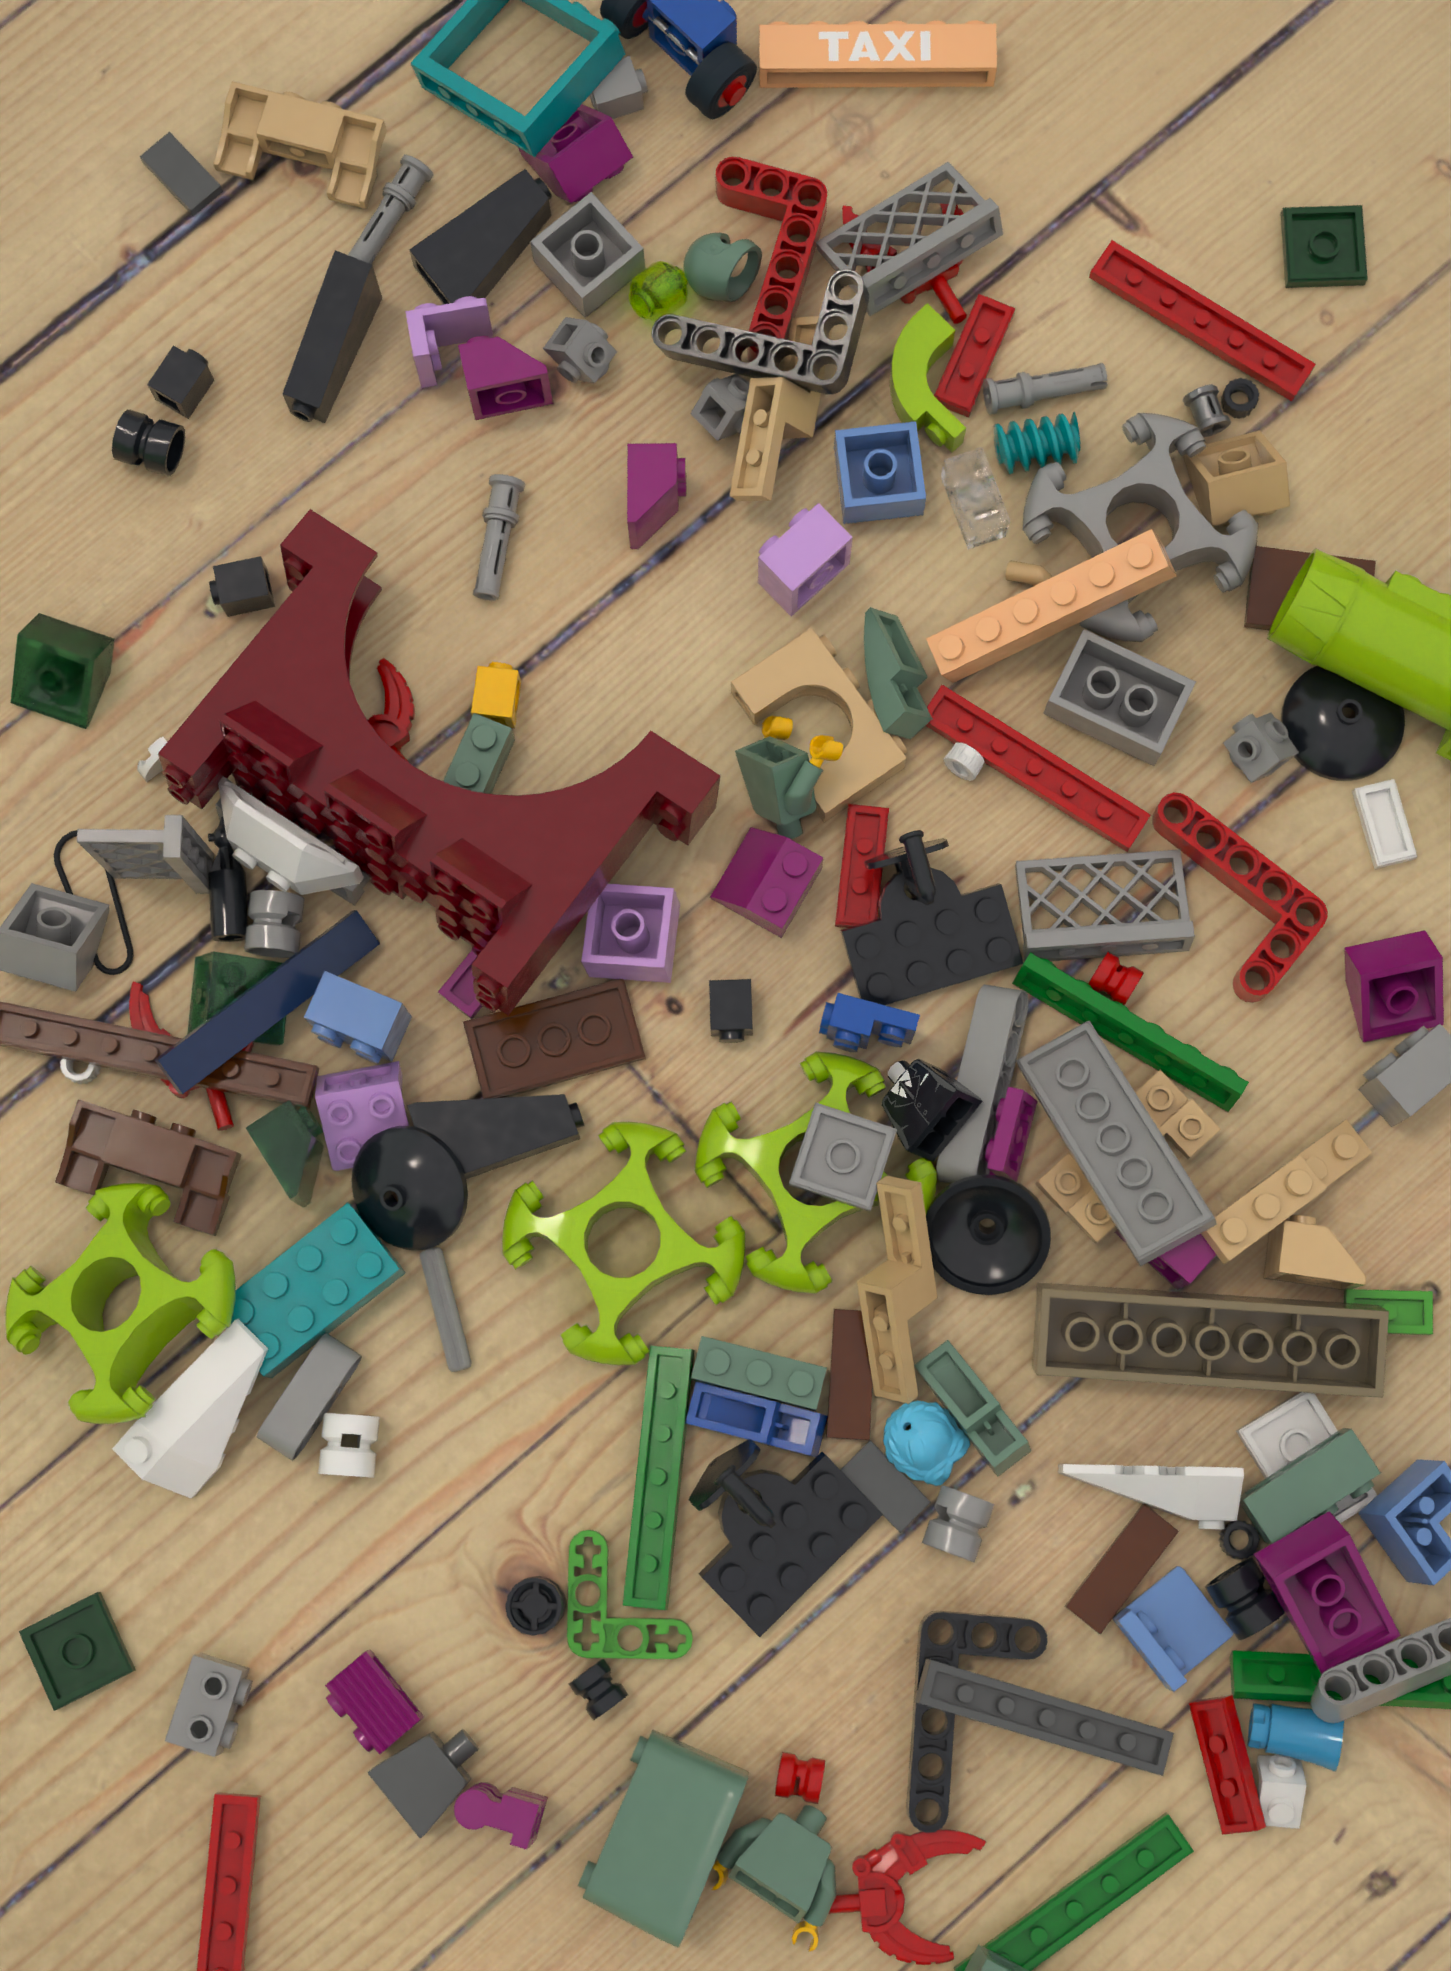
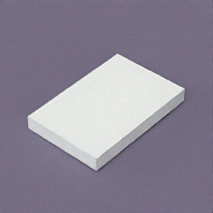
M1300 1392L1236 1432L1266 1479L1336 1433L1337 1429L1315 1393ZM1371 1488L1355 1499H1352L1350 1494L1335 1503L1338 1510L1332 1515L1339 1523H1342L1368 1505L1377 1496L1375 1490ZM1312 1518L1311 1520H1309L1308 1522H1306V1523L1303 1524L1302 1526H1304V1525H1306L1307 1523L1313 1521L1314 1518Z

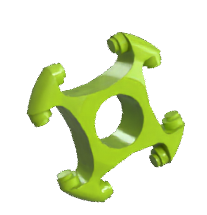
M815 1052L804 1058L805 1061L800 1063L809 1081L815 1079L819 1084L827 1079L829 1080L831 1089L819 1104L850 1113L846 1101V1093L852 1087L856 1088L860 1096L866 1093L868 1098L886 1089L885 1080L878 1068L850 1056L829 1052ZM732 1102L723 1103L713 1108L699 1139L695 1162L696 1175L700 1182L704 1183L706 1188L725 1178L723 1172L727 1168L723 1162L724 1158H734L742 1163L771 1198L787 1243L786 1251L778 1259L772 1249L766 1251L764 1247L745 1256L746 1264L752 1276L781 1289L817 1294L827 1288L828 1284L832 1283V1279L823 1264L817 1266L812 1261L803 1266L801 1254L804 1248L839 1219L863 1209L839 1201L823 1206L806 1205L794 1199L783 1187L779 1175V1164L787 1150L797 1142L803 1141L813 1108L789 1125L749 1139H737L729 1134L739 1128L736 1122L741 1120ZM920 1158L907 1166L910 1172L905 1174L908 1180L921 1182L925 1214H927L928 1208L935 1198L937 1171L931 1161ZM884 1171L881 1179L888 1176ZM878 1191L872 1207L880 1205Z
M612 1122L598 1136L609 1152L615 1149L619 1154L629 1147L631 1156L627 1165L593 1198L568 1211L548 1218H539L533 1215L535 1211L543 1207L539 1201L544 1198L533 1180L515 1189L504 1220L502 1254L509 1265H513L516 1270L533 1258L530 1253L535 1248L529 1241L531 1238L543 1237L551 1241L581 1271L599 1311L600 1324L594 1333L591 1332L587 1325L580 1327L577 1323L560 1335L569 1353L601 1364L636 1365L650 1351L638 1334L632 1337L630 1333H627L620 1339L617 1338L616 1328L622 1317L654 1286L695 1267L706 1266L715 1271V1273L705 1279L709 1285L704 1287L715 1305L727 1301L734 1296L740 1281L745 1257V1230L738 1220H734L730 1216L715 1227L717 1233L713 1238L719 1246L707 1248L693 1240L664 1210L647 1173V1162L651 1155L655 1153L660 1162L667 1159L671 1163L686 1152L683 1147L685 1144L677 1133L662 1127L638 1122ZM617 1208H633L646 1213L657 1224L660 1231V1248L655 1261L644 1272L632 1277L615 1278L600 1272L592 1264L588 1254V1237L593 1225L603 1214Z
M123 1183L95 1190L96 1194L88 1201L89 1204L86 1206V1209L97 1220L102 1221L105 1218L107 1222L98 1231L77 1261L46 1287L43 1285V1282L46 1280L45 1277L32 1266L27 1270L24 1269L16 1278L12 1277L5 1313L6 1338L8 1342L18 1352L28 1355L38 1348L42 1336L41 1333L49 1326L60 1324L71 1334L94 1372L96 1379L94 1389L79 1390L68 1401L70 1410L77 1420L82 1422L117 1424L146 1417L145 1414L153 1407L152 1403L156 1399L141 1385L137 1389L136 1386L148 1366L163 1348L196 1318L199 1319L196 1326L210 1339L219 1336L231 1325L236 1298L233 1262L223 1252L212 1249L201 1259V1275L198 1279L184 1282L180 1281L170 1272L152 1245L147 1230L149 1220L153 1216L164 1214L171 1205L168 1195L158 1185ZM139 1275L141 1293L137 1307L129 1319L117 1328L105 1331L102 1314L107 1298L114 1288L124 1280Z

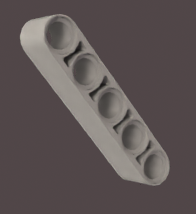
M984 984L978 992L957 1081L980 1097L983 1102L939 1154L937 1178L940 1182L952 1184L962 1178L975 1175H989L990 1173L985 1159L986 1148L990 1139L995 1138L998 1127L996 1110L1001 1098H1005L1007 1089L1011 1084L1028 1012V994L1026 991Z
M1451 1618L1326 1670L1322 1673L1311 1697L1313 1712L1325 1722H1341L1451 1675V1652L1445 1650L1440 1645V1643H1447L1451 1646ZM1402 1659L1414 1661L1419 1668L1407 1666ZM1364 1675L1375 1676L1381 1684L1369 1682ZM1331 1690L1339 1693L1343 1700L1338 1701L1330 1698L1326 1691Z

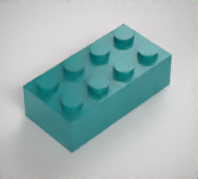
M348 1202L236 1290L231 1324L239 1319L268 1348L259 1372L263 1377L272 1379L314 1346L325 1333L329 1334L406 1272L365 1222L358 1210Z

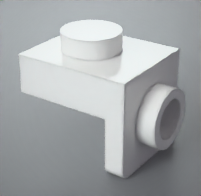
M1258 1755L1257 1769L1259 1782L1257 1793L1266 1826L1299 1829L1307 1787L1301 1760L1283 1755Z

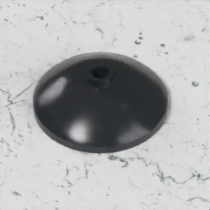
M1319 666L1309 669L1295 681L1285 697L1281 711V722L1287 728L1288 737L1299 752L1294 758L1312 773L1336 781L1362 779L1383 768L1395 755L1404 735L1405 715L1403 707ZM1349 707L1353 709L1355 718H1346L1342 713V708Z
M395 1126L375 1134L359 1150L352 1169L353 1197L360 1215L378 1237L393 1246L405 1250H425L441 1244L456 1232L466 1213L468 1188L461 1164L452 1150L441 1139L421 1128ZM392 1191L397 1194L398 1201L394 1198Z
M975 1175L955 1181L934 1198L926 1214L934 1270L951 1285L970 1293L995 1295L1010 1292L1023 1286L1039 1272L1049 1253L1051 1228L1043 1205L1026 1187L1005 1177ZM991 1219L995 1224L991 1227H984L980 1221Z

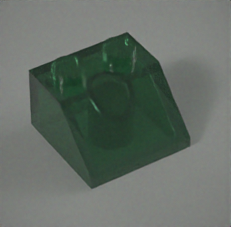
M38 613L17 634L11 704L87 729L111 672L115 639Z
M288 1100L245 1128L289 1199L304 1208L311 1203L324 1145L318 1135L323 1133V1128L314 1114L308 1111L305 1105L298 1108Z

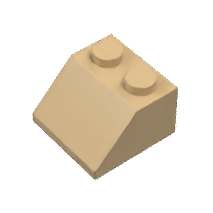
M1260 430L1206 444L1207 447L1193 457H1189L1187 454L1183 456L1199 509L1212 526L1230 525L1228 520L1243 510H1246L1252 516H1267L1275 513L1277 509L1290 506L1287 462Z
M1291 1215L1290 1219L1284 1220L1269 1232L1264 1279L1338 1290L1355 1289L1365 1285L1366 1275L1332 1231L1326 1226L1316 1225V1218Z

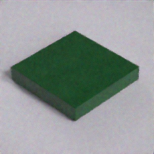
M1362 205L1288 207L1282 209L1280 215L1285 288L1364 286L1368 278Z
M97 1592L19 1631L54 1711L136 1671L101 1592Z

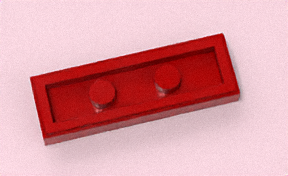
M978 294L934 394L936 399L948 410L969 418L983 387V381L990 371L1014 316V307Z
M848 804L835 927L849 928L878 918L883 867L867 869L864 861L885 853L889 808Z
M1233 1695L1201 1699L1189 1703L1222 1835L1259 1831L1265 1828L1266 1824Z

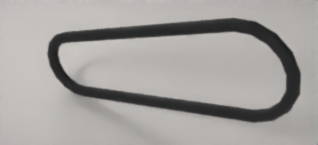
M77 830L64 835L56 844L54 851L56 869L66 893L73 894L61 865L60 852L66 841L77 836ZM106 871L127 949V958L122 966L110 969L102 965L96 953L94 963L101 972L115 975L128 969L134 955L114 877Z

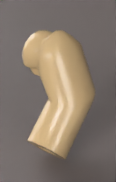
M1011 560L1006 568L1007 581L1035 586L1052 578V575L1041 565Z

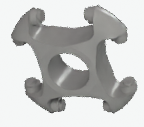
M1137 413V415L1128 419L1122 425V429L1126 438L1131 443L1135 441L1138 445L1146 442L1150 452L1119 477L1075 494L1059 492V490L1064 488L1063 481L1066 480V475L1058 462L1054 464L1049 463L1038 469L1027 494L1023 514V531L1034 544L1046 540L1051 535L1050 530L1054 526L1052 522H1058L1067 527L1093 558L1118 545L1110 536L1106 525V517L1119 506L1131 502L1146 503L1157 508L1168 519L1172 530V541L1164 548L1175 572L1198 563L1214 562L1219 565L1216 567L1217 574L1214 575V580L1221 592H1230L1239 586L1241 587L1255 555L1258 523L1255 522L1251 514L1243 510L1228 520L1230 525L1226 530L1229 535H1223L1216 531L1185 495L1169 455L1178 450L1181 456L1187 454L1189 457L1202 452L1207 446L1198 427L1170 416ZM1138 595L1080 622L1081 627L1093 633L1111 639L1131 642H1143V640L1154 635V632L1158 630L1157 624L1150 613L1144 614L1139 610L1132 614L1129 610L1128 604Z

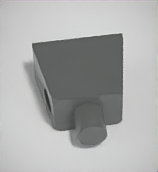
M464 1729L459 1731L445 1744L434 1732H431L379 1763L368 1774L417 1836L422 1838L471 1780V1777L461 1765L476 1753L479 1748Z

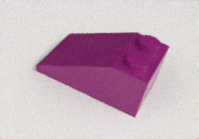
M1330 1511L1254 1554L1272 1591L1321 1675L1332 1667L1380 1648L1401 1636L1350 1534Z

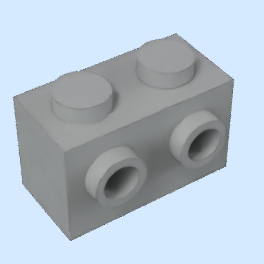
M204 1653L193 1655L165 1741L213 1757L222 1754L224 1748L230 1749L238 1730V1723L233 1722L238 1705H245L252 1687V1680L247 1679L250 1668Z

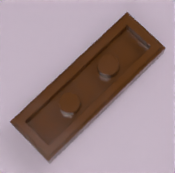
M834 1309L826 1438L869 1441L873 1383L862 1312L860 1310Z
M1142 1504L1066 1603L1065 1607L1098 1634H1101L1179 1531L1147 1505Z

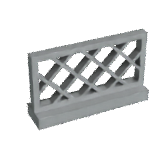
M947 162L816 242L820 254L836 272L842 269L855 271L857 265L876 267L861 276L869 292V303L866 312L869 316H872L1003 235L999 207L991 198L984 200L962 175ZM947 178L954 185L952 193L932 192L934 186ZM908 202L921 203L918 213L899 211L900 207ZM929 203L948 204L946 214H928ZM956 204L974 206V208L963 215H954ZM875 222L888 223L885 233H869L866 231L867 227ZM896 223L915 224L913 234H893ZM923 225L943 226L928 236L921 235ZM842 242L855 243L852 254L835 253L832 249ZM880 244L882 246L879 255L860 254L862 245ZM890 245L909 246V248L896 256H887ZM849 285L850 288L855 293H857L858 286Z
M165 815L164 830L77 829V842L115 879H183L195 893L209 894L208 873L214 863V853L182 815Z
M1180 849L1016 861L1015 870L1024 940V962L1030 952L1039 958L1059 961L1101 958L1108 951L1116 956L1190 950L1195 935L1193 921H1190ZM1172 862L1173 877L1165 886L1147 873L1153 864ZM1145 864L1142 868H1140L1139 866H1137V865ZM1113 866H1124L1135 874L1124 889L1106 876ZM1104 867L1101 871H1099L1098 869H1096V868ZM1072 869H1083L1094 877L1082 892L1064 879ZM1058 870H1063L1060 874L1055 872ZM1043 872L1053 882L1040 895L1027 885L1026 873ZM1140 879L1158 892L1147 907L1129 894L1130 890ZM1099 882L1117 895L1106 909H1103L1088 897V894ZM1174 884L1176 895L1172 891H1170ZM1058 885L1076 898L1064 913L1046 900ZM1028 896L1035 901L1030 907ZM1165 897L1178 907L1179 919L1163 920L1151 910ZM1122 900L1140 912V915L1131 923H1121L1110 914ZM1080 903H1083L1099 916L1092 925L1080 926L1069 917ZM1039 906H1042L1058 919L1050 928L1032 930L1031 915ZM1145 917L1150 920L1142 922ZM1104 920L1109 923L1101 925ZM1063 923L1068 926L1059 928Z

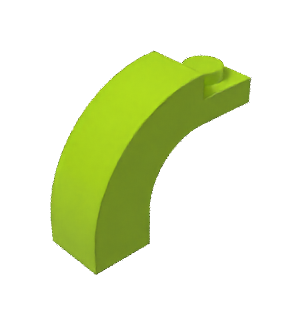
M927 303L908 321L898 337L892 357L890 393L894 409L901 423L916 421L917 432L925 426V432L931 441L940 447L944 445L952 453L963 443L966 427L936 399L929 388L926 375L932 365L953 346L956 330Z

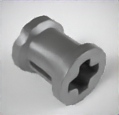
M1213 384L1199 387L1183 398L1185 406L1190 407L1197 427L1200 429L1199 431L1203 437L1215 435L1231 424L1229 416L1224 415L1217 399L1219 390Z

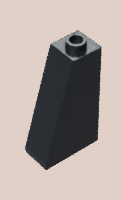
M524 169L409 250L414 268L443 305L454 303L457 299L466 296H473L477 299L487 297L551 217L549 199L552 198L548 187L539 177L534 180L528 171Z
M336 250L331 258L282 393L290 413L303 421L311 422L312 419H316L323 423L326 422L381 303L382 295L372 264Z
M565 1094L416 1102L407 1105L414 1127L426 1130L441 1139L457 1157L466 1179L579 1140L581 1138L577 1128L585 1126L577 1102L568 1104Z

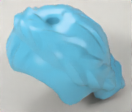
M913 1401L909 1404L905 1403L886 1420L883 1440L886 1457L889 1462L894 1464L898 1471L906 1473L912 1480L924 1481L935 1486L942 1485L950 1477L953 1464L966 1454L970 1446L969 1438L963 1430L958 1428L954 1417L937 1402ZM908 1425H911V1428L909 1430H906V1427Z

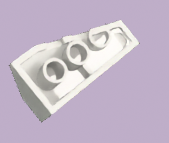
M239 1319L235 1320L152 1404L153 1407L145 1414L146 1417L138 1419L112 1449L142 1480L188 1498H193L221 1467L226 1455L224 1450L230 1435L236 1430L240 1420L238 1415L246 1396L251 1393L268 1348Z
M1058 1465L1059 1474L1186 1520H1198L1199 1529H1225V1521H1237L1244 1468Z

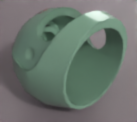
M719 232L706 234L695 240L688 248L684 259V274L691 288L698 295L710 300L734 302L741 298L754 282L761 265L762 251L761 248L749 239H741L730 244L728 234ZM748 252V259L741 274L731 277L739 260Z

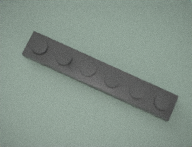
M930 1659L925 1661L915 1702L1161 1776L1164 1775L1174 1735L1170 1731Z

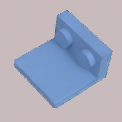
M1180 1566L1173 1568L1112 1619L1163 1685L1173 1692L1187 1682L1184 1675L1233 1636L1232 1630Z

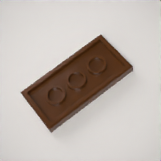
M616 979L518 1006L513 1009L509 1016L500 1011L463 1022L483 1099L510 1097L646 1059L624 979Z

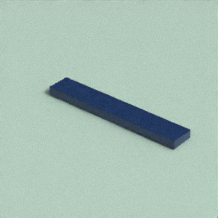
M351 911L157 1057L155 1062L178 1093L184 1094L313 996L324 971L339 976L380 945L379 941L358 911Z

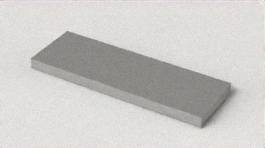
M1090 1021L1081 1024L1016 1060L1023 1076L1140 1266L1217 1225L1215 1217Z

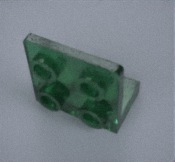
M215 951L195 957L187 1035L280 966L282 962ZM286 1016L252 1042L274 1046L282 1045L284 1043Z

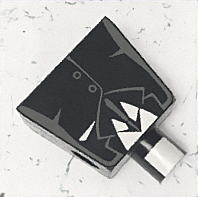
M916 1059L911 1064L903 1060L898 1061L890 1067L888 1078L894 1085L882 1099V1107L893 1128L897 1129L896 1133L904 1148L910 1153L934 1162L983 1101L944 1070L921 1059Z

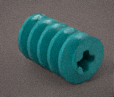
M1075 412L1072 413L1070 424L1063 413L1056 416L1054 426L1049 417L1043 416L1040 418L1038 429L1031 418L1026 419L1022 432L1015 421H1011L1008 424L1006 434L1000 424H994L993 433L997 461L999 465L1004 463L1009 474L1014 473L1016 461H1020L1025 472L1030 470L1032 459L1036 458L1040 468L1046 466L1048 456H1052L1054 462H1058L1061 465L1063 454L1067 453L1072 463L1077 464L1080 451V434Z

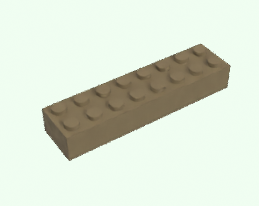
M1037 1283L1032 1368L1036 1375L1383 1398L1389 1311L1379 1305Z

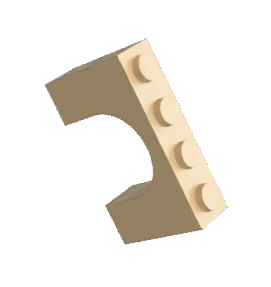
M810 628L732 680L731 694L754 725L788 702L804 696H818L828 699L845 713L851 727L850 741L837 761H829L820 767L823 769V772L814 786L817 807L815 811L825 823L846 809L848 804H853L905 768L907 749L898 735H889V733L883 732L874 709L873 701L865 702L857 691L860 688V684L855 675L847 667L842 670L834 657L837 653L825 635L818 637L813 628Z

